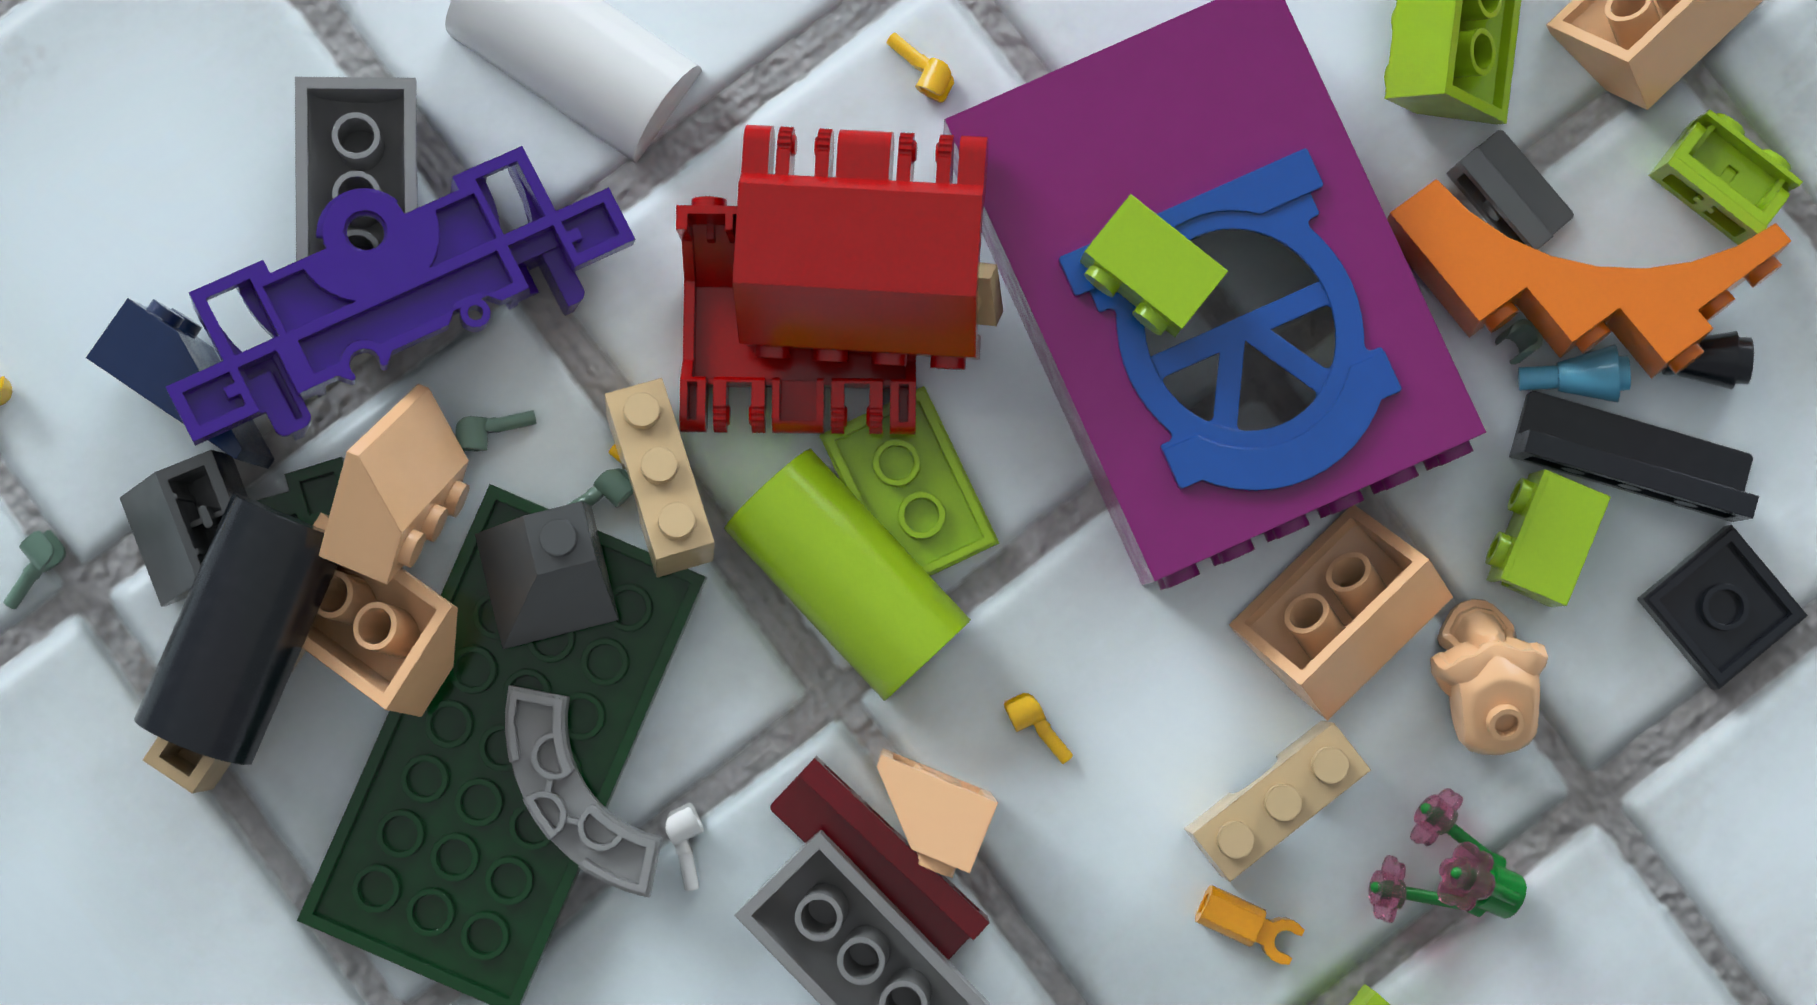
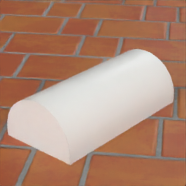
M451 0L446 14L445 28L450 36L634 163H637L702 72L698 64L604 0Z

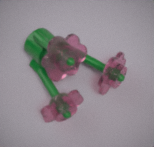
M1446 788L1438 795L1429 796L1420 804L1414 815L1416 825L1410 834V839L1414 843H1423L1425 846H1430L1439 835L1445 833L1459 843L1453 852V857L1443 860L1440 864L1439 874L1442 877V881L1439 883L1437 892L1406 886L1403 881L1406 873L1405 864L1398 862L1397 857L1387 855L1382 863L1381 870H1376L1371 877L1368 895L1369 901L1373 905L1375 918L1386 923L1394 922L1397 910L1403 907L1405 900L1458 909L1477 917H1481L1487 911L1506 919L1511 918L1521 908L1526 897V881L1523 876L1506 869L1505 857L1488 850L1455 824L1458 818L1457 810L1463 803V797L1452 789Z

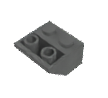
M209 450L156 471L120 497L121 504L161 607L187 598L232 493L248 497L233 457L226 453Z

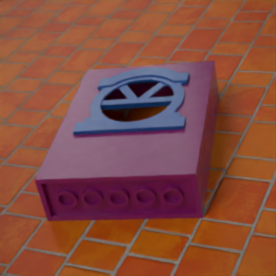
M1213 0L944 119L943 135H954L953 170L956 177H958L961 135L988 137V166L982 234L1142 585L1157 581L1160 590L1178 585L1200 575L1196 565L1197 562L1210 557L1213 565L1217 566L1255 550L1251 538L1263 533L1268 543L1310 525L1305 515L1306 513L1316 509L1321 519L1330 514L1333 515L1364 501L1360 489L1370 486L1373 494H1377L1419 476L1415 464L1423 462L1426 471L1447 464L1473 452L1474 450L1469 440L1487 433L1285 0ZM1132 194L1190 241L1219 230H1245L1270 237L1298 255L1319 281L1150 356L1145 326L1132 314L1136 306L1118 292L1113 297H1109L1094 287L1085 278L1084 273L1088 268L1081 264L1080 260L1087 247L1128 196ZM1324 306L1330 307L1335 327V349L1332 365L1328 368L1321 366L1272 330ZM1245 342L1315 391V399L1304 411L1293 419L1272 428L1244 431L1238 428ZM1219 354L1214 413L1212 420L1206 421L1184 407L1167 389L1163 379Z

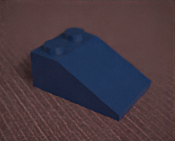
M129 298L126 299L86 357L92 363L181 423L183 422L165 387L221 362L214 348L197 337L202 329L199 324L174 308L170 309L155 299L146 307ZM253 420L208 440L234 459L269 469L275 460Z

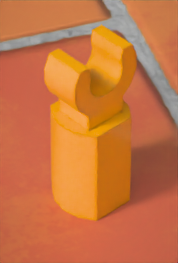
M1210 885L1206 890L1195 916V922L1248 947H1251L1255 942L1259 943L1263 952L1271 960L1279 964L1290 965L1292 958L1276 949L1275 937L1277 934L1287 930L1302 936L1305 931L1299 923L1287 917H1276L1269 920L1266 918L1265 909L1213 885Z

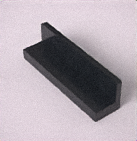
M1537 391L1529 392L1525 397L1509 457L1726 521L1736 522L1753 519L1759 496L1744 492L1753 461L1750 453Z

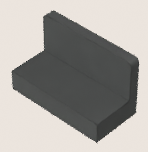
M1503 130L1496 131L1446 173L1489 225L1507 237L1538 250L1554 237V233L1574 216L1573 211Z

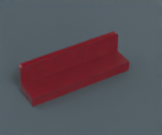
M817 755L771 804V811L805 843L818 831L822 830L948 960L969 938L974 941L990 923L988 916L948 878L919 865V854L911 850L908 841Z

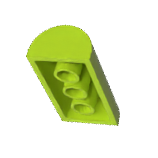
M811 448L798 455L767 481L732 516L724 527V530L883 701L887 700L971 621Z

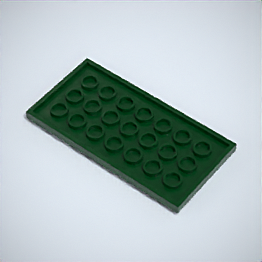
M489 484L441 593L443 598L458 608L454 666L422 717L389 711L297 921L489 1005H522L581 868L567 857L551 840H548L522 800L524 798L516 781L512 763L509 762L507 752L505 708L508 686L513 685L570 697L568 733L573 758L588 788L608 808L707 577L685 569L657 578L649 552L598 531L619 620L502 649L475 534L521 516L548 509Z

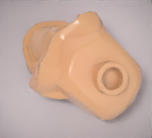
M1470 599L1460 602L1450 610L1439 630L1437 637L1439 646L1447 651L1438 652L1431 657V673L1440 689L1449 696L1451 717L1458 740L1469 751L1482 755H1504L1516 752L1528 746L1537 734L1540 704L1539 676L1546 667L1548 654L1545 646L1540 643H1528L1517 639L1514 626L1510 620L1488 601Z

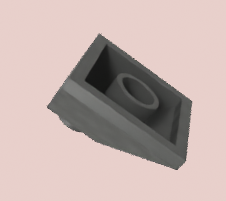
M580 501L521 516L475 534L502 649L619 620L591 505Z

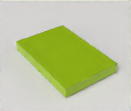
M925 386L916 389L915 435L890 434V402L883 405V434H869L865 413L848 421L844 434H831V430L819 435L842 483L929 576L937 574L999 544L996 534Z

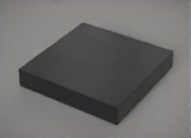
M1733 525L1724 526L1637 598L1639 603L1713 690H1719L1808 616Z

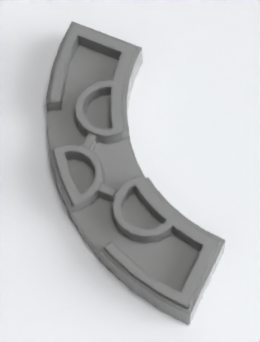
M509 685L505 708V735L509 762L512 763L516 781L524 798L522 800L532 818L548 840H551L567 857L577 863L578 867L583 871L625 892L649 898L654 882L662 836L647 833L619 819L594 796L586 785L573 758L569 741V696Z

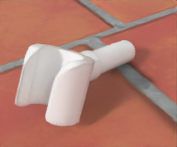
M687 803L670 811L665 828L679 857L685 891L698 889L699 883L693 851L688 839L703 833L704 828L694 805Z

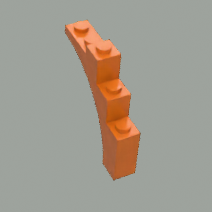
M1437 179L1391 211L1387 218L1408 264L1469 338L1484 327L1490 333L1495 332L1515 317L1520 309L1559 358L1576 346L1582 353H1585L1613 332L1651 379L1668 366L1674 374H1677L1704 353L1699 343L1714 329L1708 321L1736 300L1730 291L1745 280L1754 288L1777 271L1782 264L1776 257L1791 242L1790 238L1775 223L1736 247L1693 262L1652 268L1599 267L1554 257L1507 237L1471 213Z

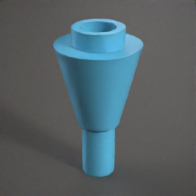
M1615 344L1557 362L1556 365L1518 367L1519 391L1557 389L1559 392L1618 403L1620 391L1630 390L1631 387L1629 356H1619Z

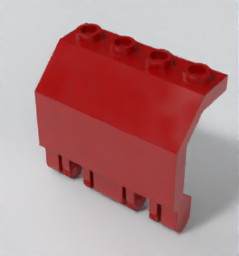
M746 125L743 136L742 168L738 183L733 266V292L739 344L755 346V357L769 359H790V349L813 350V361L848 363L849 352L872 353L871 364L885 366H907V355L931 357L930 368L965 370L966 359L980 360L981 336L978 334V283L982 219L987 181L988 137L961 135L957 184H952L954 135H940L935 150V162L937 163L936 183L913 182L914 163L917 160L915 133H900L896 181H893L894 132L840 129L837 144L836 177H833L834 131L833 129L820 128L814 144V176L794 175L795 155L798 144L794 127L781 126L778 130L775 174H773L775 153L774 126Z
M713 196L692 198L691 205H676V230L682 241L684 272L683 361L680 376L679 410L681 432L707 433L709 387H713V430L716 433H727L728 426L731 423L729 387H751L749 424L751 425L752 433H765L767 387H772V433L824 434L825 388H831V434H844L845 427L848 424L845 388H870L869 406L866 410V425L869 427V434H883V389H890V434L915 435L916 356L907 355V366L871 364L872 353L849 352L848 363L813 361V350L790 349V359L755 357V346L739 344L733 292L737 206H727L726 199Z

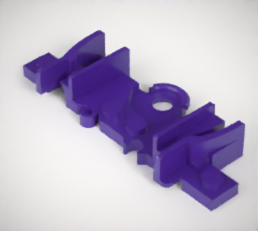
M520 146L452 176L450 194L405 214L397 204L398 200L376 189H353L336 196L326 205L317 223L316 238L323 239L326 249L271 273L264 260H261L189 292L193 308L221 359V362L165 387L194 445L203 443L264 414L267 415L279 436L288 437L292 435L295 441L305 437L311 424V414L304 401L316 395L318 398L326 395V386L336 381L354 385L356 383V376L351 371L350 363L355 356L363 353L371 354L379 361L381 370L385 371L388 368L392 355L447 331L452 317L459 313L460 323L465 330L469 332L484 330L489 323L491 315L490 308L485 301L499 306L506 304L507 308L511 310L518 306V302L539 293L528 269L531 270L539 266L564 316L573 313L583 300L585 294L584 288L575 272L632 246L636 240L611 190L608 187L556 211L523 146ZM508 168V172L522 200L528 224L504 234L500 228L498 212L486 179L488 176ZM359 217L374 218L382 225L384 237L376 248L362 250L355 247L349 241L347 236L348 227L353 220ZM235 288L250 314L273 338L244 352L235 346L222 330L207 302ZM478 311L482 317L478 320H473L468 316V313Z

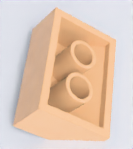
M1572 0L1546 25L1550 34L1606 91L1648 110L1763 0Z
M417 384L346 452L319 556L384 584H388L404 565L411 568L415 564L425 541L434 542L438 538L449 515L452 517L458 516L469 493V485L463 483L469 460L428 387Z
M1353 505L1340 515L1229 626L1291 691L1328 721L1453 596L1429 558L1359 507Z
M320 513L313 525L326 530L329 516ZM338 564L302 648L385 710L422 717L454 666L458 608L403 568L399 570L388 584H384Z
M882 748L877 762V769L910 848L919 854L918 864L950 878H953L956 868L970 873L998 805L995 797L987 790Z

